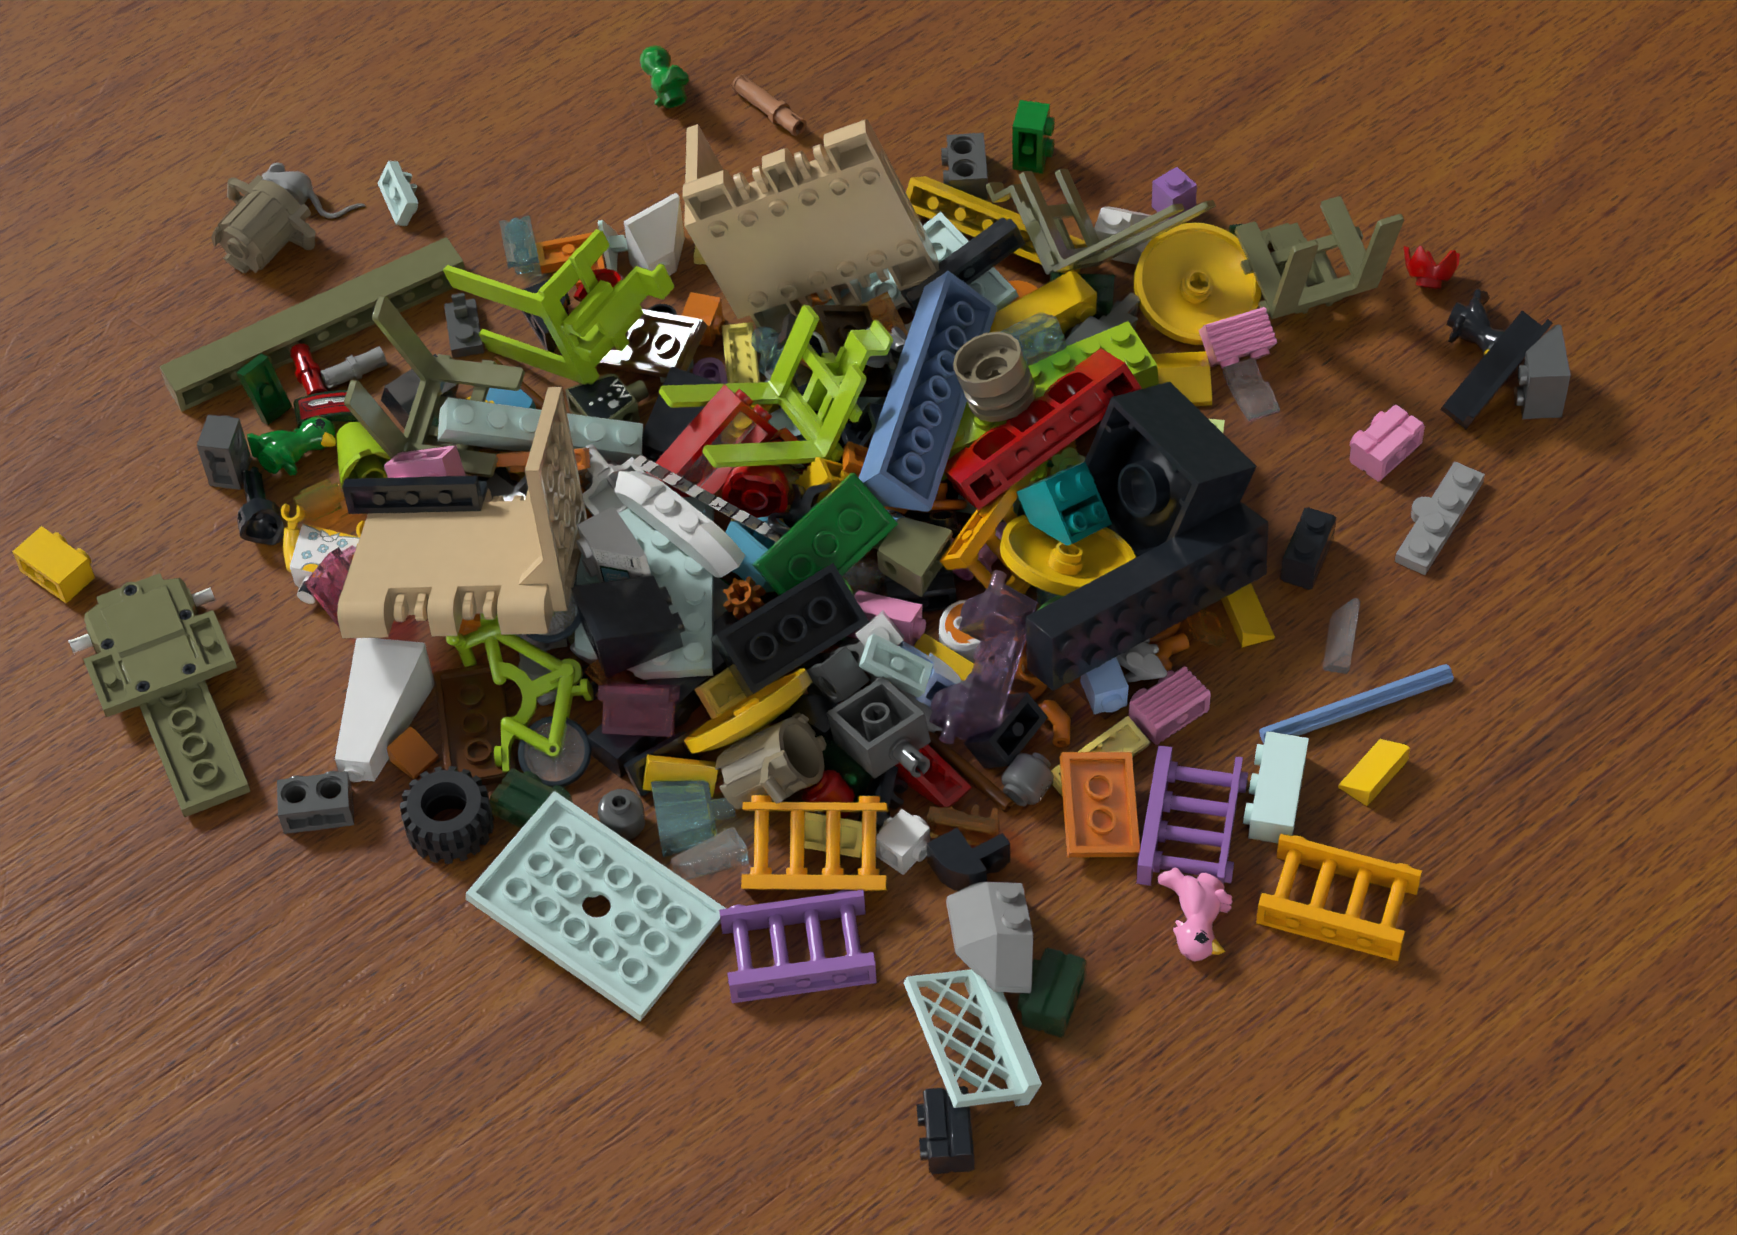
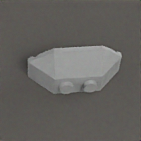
M975 883L947 896L946 904L955 953L976 974L987 980L986 984L994 992L1030 993L1032 988L1033 932L1023 884Z

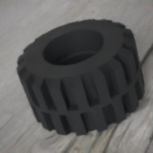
M449 766L448 770L437 767L434 768L435 772L429 774L425 771L420 774L421 779L419 781L413 779L409 783L410 790L404 791L402 795L403 802L400 803L402 821L409 843L413 850L417 849L418 855L423 858L429 855L430 861L438 863L440 859H444L445 864H450L456 858H460L461 862L468 859L467 855L469 853L476 855L480 852L479 845H486L490 840L488 834L493 833L494 817L488 791L485 785H482L481 779L477 775L472 777L469 770L463 769L461 772H458L457 767ZM446 809L463 810L460 815L448 821L432 820L437 813Z

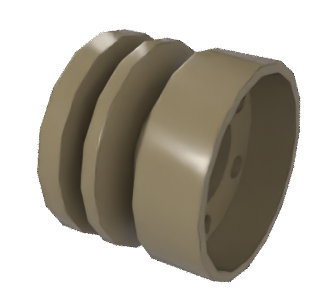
M1003 332L984 333L966 342L956 353L953 362L955 374L961 388L964 390L971 412L977 418L988 422L1005 421L1018 416L1033 402L1037 388L1020 344L1011 334Z

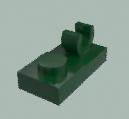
M259 354L236 372L263 423L271 424L293 407L267 356Z

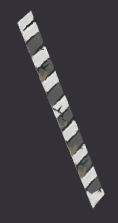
M641 455L631 463L775 542L783 536L772 530L767 523Z

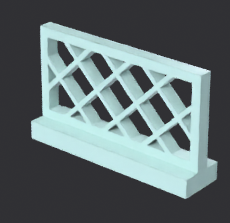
M972 969L907 976L904 981L905 988L954 1108L1012 1100L1015 1106L1029 1105L1042 1083L1004 993L994 992L986 984L987 980L976 974ZM964 982L970 995L967 999L951 990L949 986L954 983ZM919 987H928L940 994V996L934 1003L921 995ZM943 997L962 1007L958 1016L939 1006ZM966 1010L980 1019L982 1024L981 1030L961 1019ZM933 1014L953 1025L948 1034L934 1026L931 1019ZM956 1028L975 1038L971 1048L952 1037ZM979 1041L992 1049L995 1056L994 1061L974 1050ZM946 1045L965 1056L961 1065L947 1058L944 1051ZM969 1059L988 1070L984 1079L964 1068ZM994 1073L1004 1079L1008 1089H999L989 1083L990 1075ZM961 1077L978 1088L977 1092L962 1095L957 1079Z

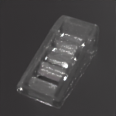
M731 827L673 857L671 861L673 872L686 881L744 866L749 863L746 844L736 829Z

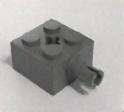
M881 677L827 712L833 741L874 779L898 763H901L914 777L921 776L916 767L923 774L929 769L930 760L918 751L931 742L925 713L885 677Z

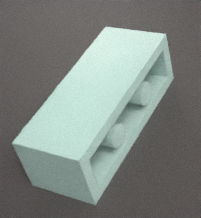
M1266 731L1264 745L1257 744L1254 765H1259L1260 770L1259 774L1252 773L1249 794L1255 795L1253 803H1246L1243 824L1250 825L1249 839L1278 843L1280 833L1289 836L1293 835L1309 738Z

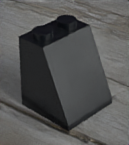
M672 366L663 386L721 383ZM659 393L642 433L641 456L655 463L704 407L671 408ZM718 436L711 445H720L722 442L720 437ZM704 454L698 458L682 478L694 483L699 480L707 460Z
M654 576L577 585L571 588L581 624L606 678L683 647L680 633L685 632L681 617L678 612L671 613L669 606L673 604L668 590L665 586L659 588Z

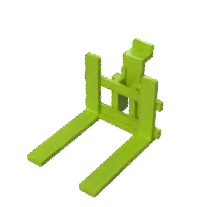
M598 229L574 251L569 259L537 293H531L450 265L443 269L451 286L456 289L541 317L562 356L482 329L478 334L488 351L584 385L586 383L592 385L596 381L599 374L595 367L614 346L618 351L622 352L629 344L625 334L643 315V310L640 306L642 301L648 295L663 300L674 288V284L663 264H658L653 271L635 266L614 287L606 281L601 280L598 283L591 266L609 248V242L604 232ZM580 279L588 295L567 315L560 300Z
M803 305L768 382L728 383L725 385L733 392L741 389L754 401L752 405H757V403L779 404L807 441L705 445L702 451L715 468L815 462V457L830 461H840L844 450L838 441L848 419L852 422H858L862 414V410L856 402L866 382L863 370L870 356L888 354L894 341L893 337L880 321L874 320L869 330H851L844 346L840 347L837 356L833 353H822L820 357L809 344L819 321V316L810 305ZM802 358L813 371L803 396L791 382ZM724 384L661 386L659 393L671 408L705 407Z

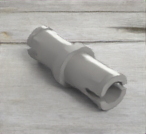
M378 346L359 356H348L346 361L322 370L320 373L325 386L330 390L352 379L358 381L362 379L363 374L387 366V360L381 347Z

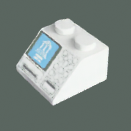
M614 506L577 525L580 539L576 542L582 555L585 557L582 559V563L590 577L596 575L600 582L651 576L645 552Z

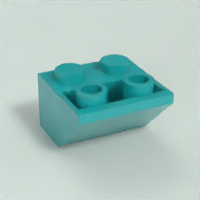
M1086 462L1057 472L1016 492L1029 523L1066 546L1112 524Z

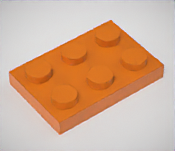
M1062 752L1060 755L1067 858L1138 857L1140 841L1132 752Z

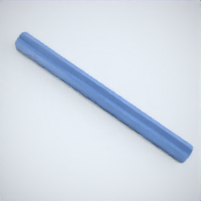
M1440 665L1263 727L1259 731L1260 737L1264 744L1266 731L1299 736L1453 681L1454 676L1449 665Z

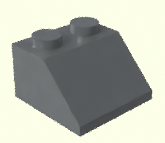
M1554 325L1527 350L1524 365H1519L1518 382L1520 386H1515L1514 402L1515 406H1520L1522 419L1562 418L1571 376L1562 325Z

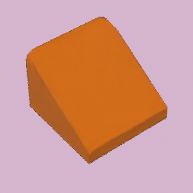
M411 726L387 747L390 762L412 779H416L439 758L432 747Z

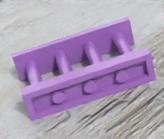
M1158 745L1137 865L1136 884L1151 886L1153 872L1160 873V869L1170 871L1175 867L1181 873L1195 875L1208 873L1219 879L1223 885L1224 883H1231L1234 862L1228 861L1238 792H1246L1248 772L1242 771L1243 757L1235 758L1232 774L1178 766V762L1171 761L1172 747ZM1175 780L1230 787L1229 803L1175 796L1172 791H1167L1168 782L1175 783ZM1172 809L1226 817L1224 833L1168 825V821H1162L1163 812L1170 813ZM1165 839L1221 847L1219 863L1165 856L1162 855V851H1157L1158 842L1165 843Z
M841 890L835 894L750 906L734 905L728 909L719 910L722 933H733L738 970L728 973L732 1003L877 983L873 952H861L856 915L865 914L863 890ZM841 918L847 955L825 958L820 921ZM805 923L811 960L791 964L788 959L784 926ZM769 928L775 965L755 969L752 965L748 931Z

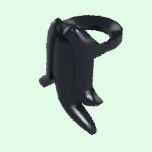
M831 483L814 485L806 491L803 486L792 484L795 497L789 512L770 514L767 519L768 526L779 534L784 535L818 504L819 494L830 489ZM776 519H783L787 526L780 524Z

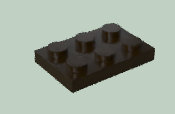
M815 305L812 308L819 316L815 330L823 337L829 352L837 356L840 347L844 346L851 330H866L873 323L868 306ZM884 364L881 368L866 365L863 370L866 382L859 397H887L893 379L888 364Z

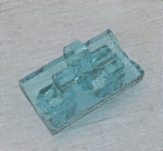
M524 216L520 220L513 218L511 221H499L508 268L514 267L516 274L532 272L534 270L533 264L539 263L530 216Z
M767 326L755 329L751 338L753 348L761 353L758 368L759 372L764 376L766 371H774L783 351V348H777L779 334Z

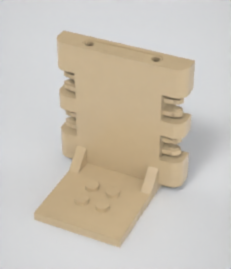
M867 119L824 134V147L822 144L813 146V154L816 160L809 162L803 151L794 153L793 158L788 148L762 156V167L759 165L752 168V175L755 181L748 183L742 172L734 174L733 181L729 172L723 170L698 124L686 129L685 184H683V199L685 201L684 226L736 317L740 319L750 315L762 338L781 332L783 319L789 313L798 317L801 310L800 303L802 306H812L810 294L817 293L822 302L829 301L831 295L836 305L858 306L862 304L859 283L862 288L870 287L871 278L869 274L876 272L881 282L890 279V272L899 291L919 285L939 270L935 249ZM843 289H850V292L841 298L840 292Z
M548 387L525 468L528 484L526 498L523 495H515L513 501H505L503 496H494L492 499L488 488L481 511L373 513L367 515L338 602L337 615L342 638L389 637L394 619L396 622H404L407 615H415L417 621H426L428 618L432 636H458L462 618L464 620H473L476 613H483L486 620L495 619V616L498 615L501 635L548 634L553 612L568 610L572 594L571 588L574 586L582 554L576 542L580 539L577 525L587 520L562 387Z

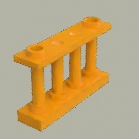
M1036 468L980 510L976 509L939 560L947 570L968 568L995 598L988 609L1015 612L1021 604V598L1031 585L1013 573L1003 561L1000 554L1001 540L995 535V529L1002 519L1008 524L1011 520L1018 517L1013 511V504L1018 498L1016 492L1031 485L1030 480L1037 472ZM984 544L989 547L1012 573L1004 587L978 560V553Z
M769 795L751 796V802L742 803L744 811H755L754 867L750 868V874H742L741 889L887 891V876L880 875V869L876 868V812H888V804L880 803V796H859V803H775ZM769 811L790 812V868H786V874H772V868H768ZM805 812H826V868H822V875H808V868H804ZM841 812H862V868H858V875H844V868H840Z
M1280 833L1277 858L1285 860L1275 895L1261 894L1256 923L1398 961L1405 931L1396 929V923L1405 892L1414 895L1418 893L1422 870L1414 869L1408 864H1395L1315 843L1301 836H1289ZM1299 864L1320 869L1313 896L1308 905L1289 900ZM1334 874L1356 879L1346 914L1324 909ZM1370 883L1391 888L1380 924L1360 919Z

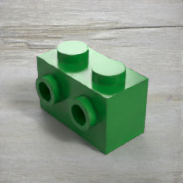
M1025 100L1019 101L1012 126V169L1043 174L1047 157L1052 158L1055 139H1050L1055 126V118L1050 117V104Z

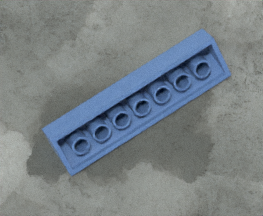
M949 271L924 286L859 475V479L883 506L925 512L932 509L967 402L964 390L961 388L953 367L954 358L966 342L976 336L990 332L997 306Z

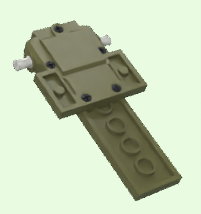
M161 573L137 582H127L121 588L97 596L98 604L85 613L84 621L88 634L68 641L74 654L92 646L95 652L98 653L83 660L106 718L138 705L140 706L184 818L251 792L205 682L206 679L237 668L214 611L198 615V606L215 601L211 588L209 587L208 589L191 594L181 578L163 579Z

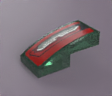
M347 390L315 393L295 399L293 404L297 428H300L301 424L307 419L317 416L329 419L331 422H359L344 405Z

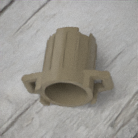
M257 175L249 184L235 177L228 179L227 197L229 200L234 201L236 205L217 224L218 226L214 229L211 236L214 247L220 243L226 251L227 255L223 259L233 268L243 273H246L249 269L253 270L254 273L262 270L288 241L306 250H312L315 247V230L310 227V224L305 222L311 215L309 208L305 204L300 205L282 186L272 181L262 180L264 177Z
M796 713L788 719L730 745L728 749L717 757L715 770L722 768L725 783L719 787L727 801L734 808L740 809L743 802H751V796L769 795L773 802L780 803L785 798L815 785L821 780L824 772L822 751L826 749L827 744L822 735L817 738L815 737V731L808 724V717Z

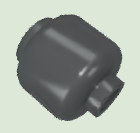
M1021 753L1016 756L1001 777L1004 794L1020 806L1037 804L1053 784L1054 776L1049 768L1051 766L1050 762L1039 753H1033V755Z
M616 789L604 795L598 804L599 822L627 841L634 839L642 832L646 819L644 806L641 798L635 792L628 789Z

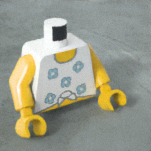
M285 503L281 508V515L288 521V527L284 528L283 554L287 571L292 574L295 585L300 587L297 597L305 603L313 604L319 593L332 596L340 595L365 521L363 520L357 525L356 533L358 537L303 524L300 529L298 528V523L304 519L305 510L297 504V513L294 517L290 518V506Z

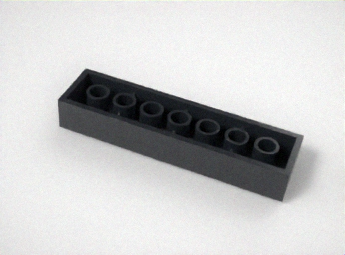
M1239 502L1026 616L1027 670L1054 691L1085 673L1100 667L1116 656L1127 652L1147 639L1153 638L1158 633L1180 623L1220 599L1233 594L1251 582L1260 579L1267 574L1268 521L1244 503Z

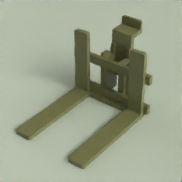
M1060 169L1055 172L1068 204L1047 206L1032 171H1024L1019 174L1022 184H1013L1007 188L1004 187L1002 182H990L986 185L993 203L1004 202L1013 198L1046 275L1052 272L1060 273L1066 270L1099 266L1216 207L1214 200L1205 201L1105 252L1104 250L1185 210L1183 204H1173L1100 241L1068 169ZM1063 218H1075L1087 247L1075 249L1062 220Z
M1340 196L1324 200L1320 205L1332 232L1328 236L1307 241L1298 223H1286L1261 232L1256 222L1237 226L1235 233L1247 260L1241 261L1240 265L1245 275L1254 274L1265 298L1264 301L1259 302V308L1265 307L1271 319L1291 313L1297 314L1302 312L1306 314L1311 307L1324 303L1326 306H1332L1334 302L1340 301L1344 297L1377 288L1403 225L1404 218L1402 214L1387 217L1377 222L1367 250H1365L1361 241L1364 236L1359 226H1354ZM1339 247L1350 271V275L1337 278L1325 252ZM1274 248L1275 251L1270 253L1269 249Z
M379 295L372 314V320L420 378V384L404 433L400 431L359 381H350L344 405L391 459L400 452L456 445L465 474L492 477L498 457L493 453L479 452V450L487 449L510 452V450L438 441V427L431 426L434 416L439 419L440 408L448 398L441 396L445 382L472 385L474 389L470 400L485 402L489 388L519 391L525 375L524 370L521 367L497 365L495 361L482 360V363L455 360L450 355L438 354V357L433 356L387 296Z

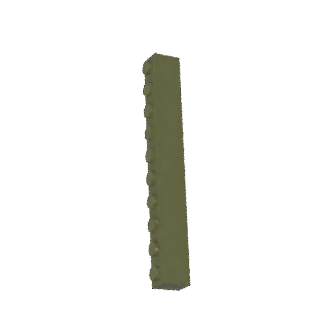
M443 238L159 366L165 385L179 409L183 412L242 385L236 372L259 354L267 356L275 370L293 361L290 356V349L297 344H307L312 353L376 324L372 320V314L379 295L387 296L400 313L453 289L454 287L451 286L443 269L450 265L465 270L464 261L448 238Z

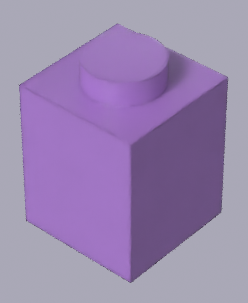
M1175 167L1153 181L1151 207L1159 212L1173 204L1182 203L1185 210L1169 217L1171 219L1196 206L1197 184L1178 167Z

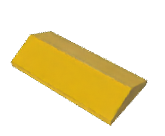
M1206 351L1151 354L1157 363L1159 384L1171 382L1195 406L1212 405L1211 373Z

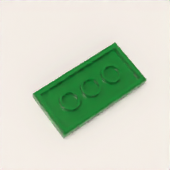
M850 473L752 565L780 596L834 563L841 576H843L898 523L855 473Z

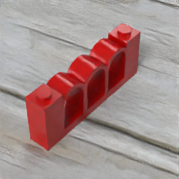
M1100 348L1074 367V371L1055 381L1045 391L1044 395L1035 398L1025 411L1014 418L1008 419L1005 424L987 431L975 440L969 448L965 447L948 459L944 474L955 490L977 510H980L1100 422L1112 397L1142 389L1126 363Z

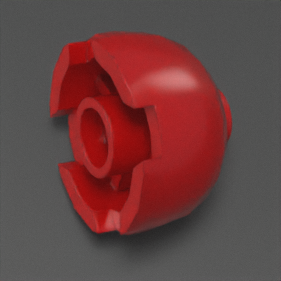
M777 465L733 467L724 482L722 499L756 518L766 517L775 512H785L789 502V481L782 469Z

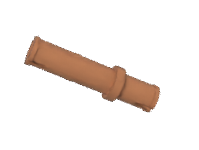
M745 74L738 75L734 79L732 90L769 116L768 119L773 124H780L793 136L802 134L807 125L806 120L790 110V106L785 101H778L751 81Z

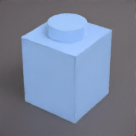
M1117 657L1081 676V684L1093 714L1114 712L1121 707L1127 706L1128 684Z

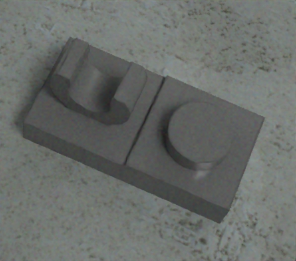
M464 293L452 295L453 302L444 304L452 358L484 353L483 343L478 334L481 330L476 300H466Z

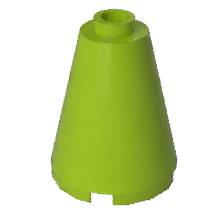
M350 422L343 425L336 436L341 489L345 479L388 478L384 467L391 460L388 454L360 422Z

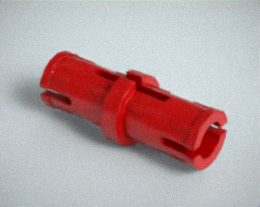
M304 343L293 346L290 349V356L296 367L295 375L298 382L303 384L307 398L327 394L320 378V366L314 363L309 346Z

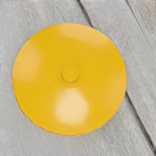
M1184 223L1153 238L1142 251L1134 273L1135 295L1140 300L1139 307L1146 319L1169 338L1191 345H1203L1199 330L1204 325L1256 310L1262 292L1254 274H1244L1240 264L1241 261L1247 260L1238 238L1225 229L1205 223Z
M1026 514L1014 518L1006 525L1000 542L1001 557L1013 573L1039 589L1060 596H1065L1136 558L1129 544L1107 527L1066 546L1031 525Z
M805 668L793 671L745 698L720 716L708 720L684 739V742L691 753H698L727 746L770 727L769 724L788 710L809 687L812 679Z

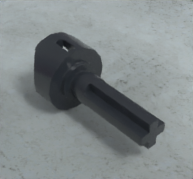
M252 467L250 471L244 470L242 478L247 503L239 509L237 514L240 537L250 542L276 545L284 536L281 509L275 502L266 499L262 474L259 473L258 468Z

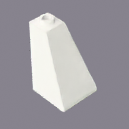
M357 638L335 755L338 772L347 771L350 781L361 782L363 780L374 782L389 759L388 745L410 726L432 691L434 677L425 643L379 638Z

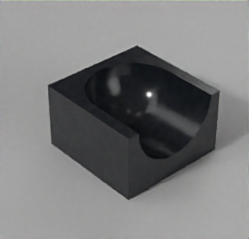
M1171 382L1112 397L1084 461L1093 476L1096 488L1112 523L1107 528L1121 536L1132 548L1136 557L1238 504L1257 467Z

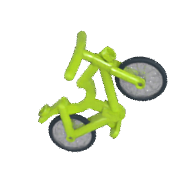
M573 593L571 594L567 611L553 612L548 634L524 635L532 640L543 643L557 642L570 636L581 623ZM480 613L481 627L478 630L464 636L461 633H458V636H446V642L457 649L465 667L477 664L471 647L484 643L494 683L502 685L506 682V679H510L521 689L523 699L517 715L504 717L501 720V746L494 747L496 767H502V772H510V750L515 738L520 740L518 759L521 769L532 782L546 788H562L577 781L588 768L592 751L586 731L580 724L569 719L573 696L583 695L586 701L593 700V688L588 679H582L583 670L580 664L573 659L561 661L515 634L501 635L498 615L495 616V619L486 620L483 613ZM498 641L551 670V672L531 681L523 670L511 663L503 662ZM557 689L553 716L542 718L528 728L527 726L537 707V698Z

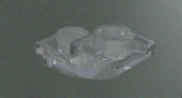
M1255 358L1224 367L1222 373L1238 406L1249 422L1280 412L1269 381L1264 382Z

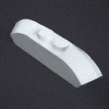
M618 472L615 494L620 501L713 576L723 577L740 566L745 558V554L719 526L666 484L645 472Z

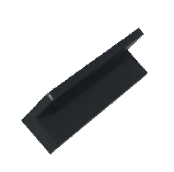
M1005 218L999 219L938 263L939 270L919 285L902 290L900 292L902 297L916 312L924 286L945 272L949 271L967 285L971 284L1025 245L1018 226L1011 218L1009 220Z
M1521 311L1440 410L1467 430L1525 360L1526 351L1547 333L1553 322L1547 319L1541 325L1524 311Z
M478 476L345 479L342 489L349 514L481 511L488 486L487 482L479 481Z

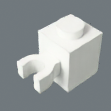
M883 610L871 619L869 623L856 631L855 635L860 640L859 642L847 644L846 646L849 651H856L859 654V664L867 639L872 634L895 645L900 644L905 637Z

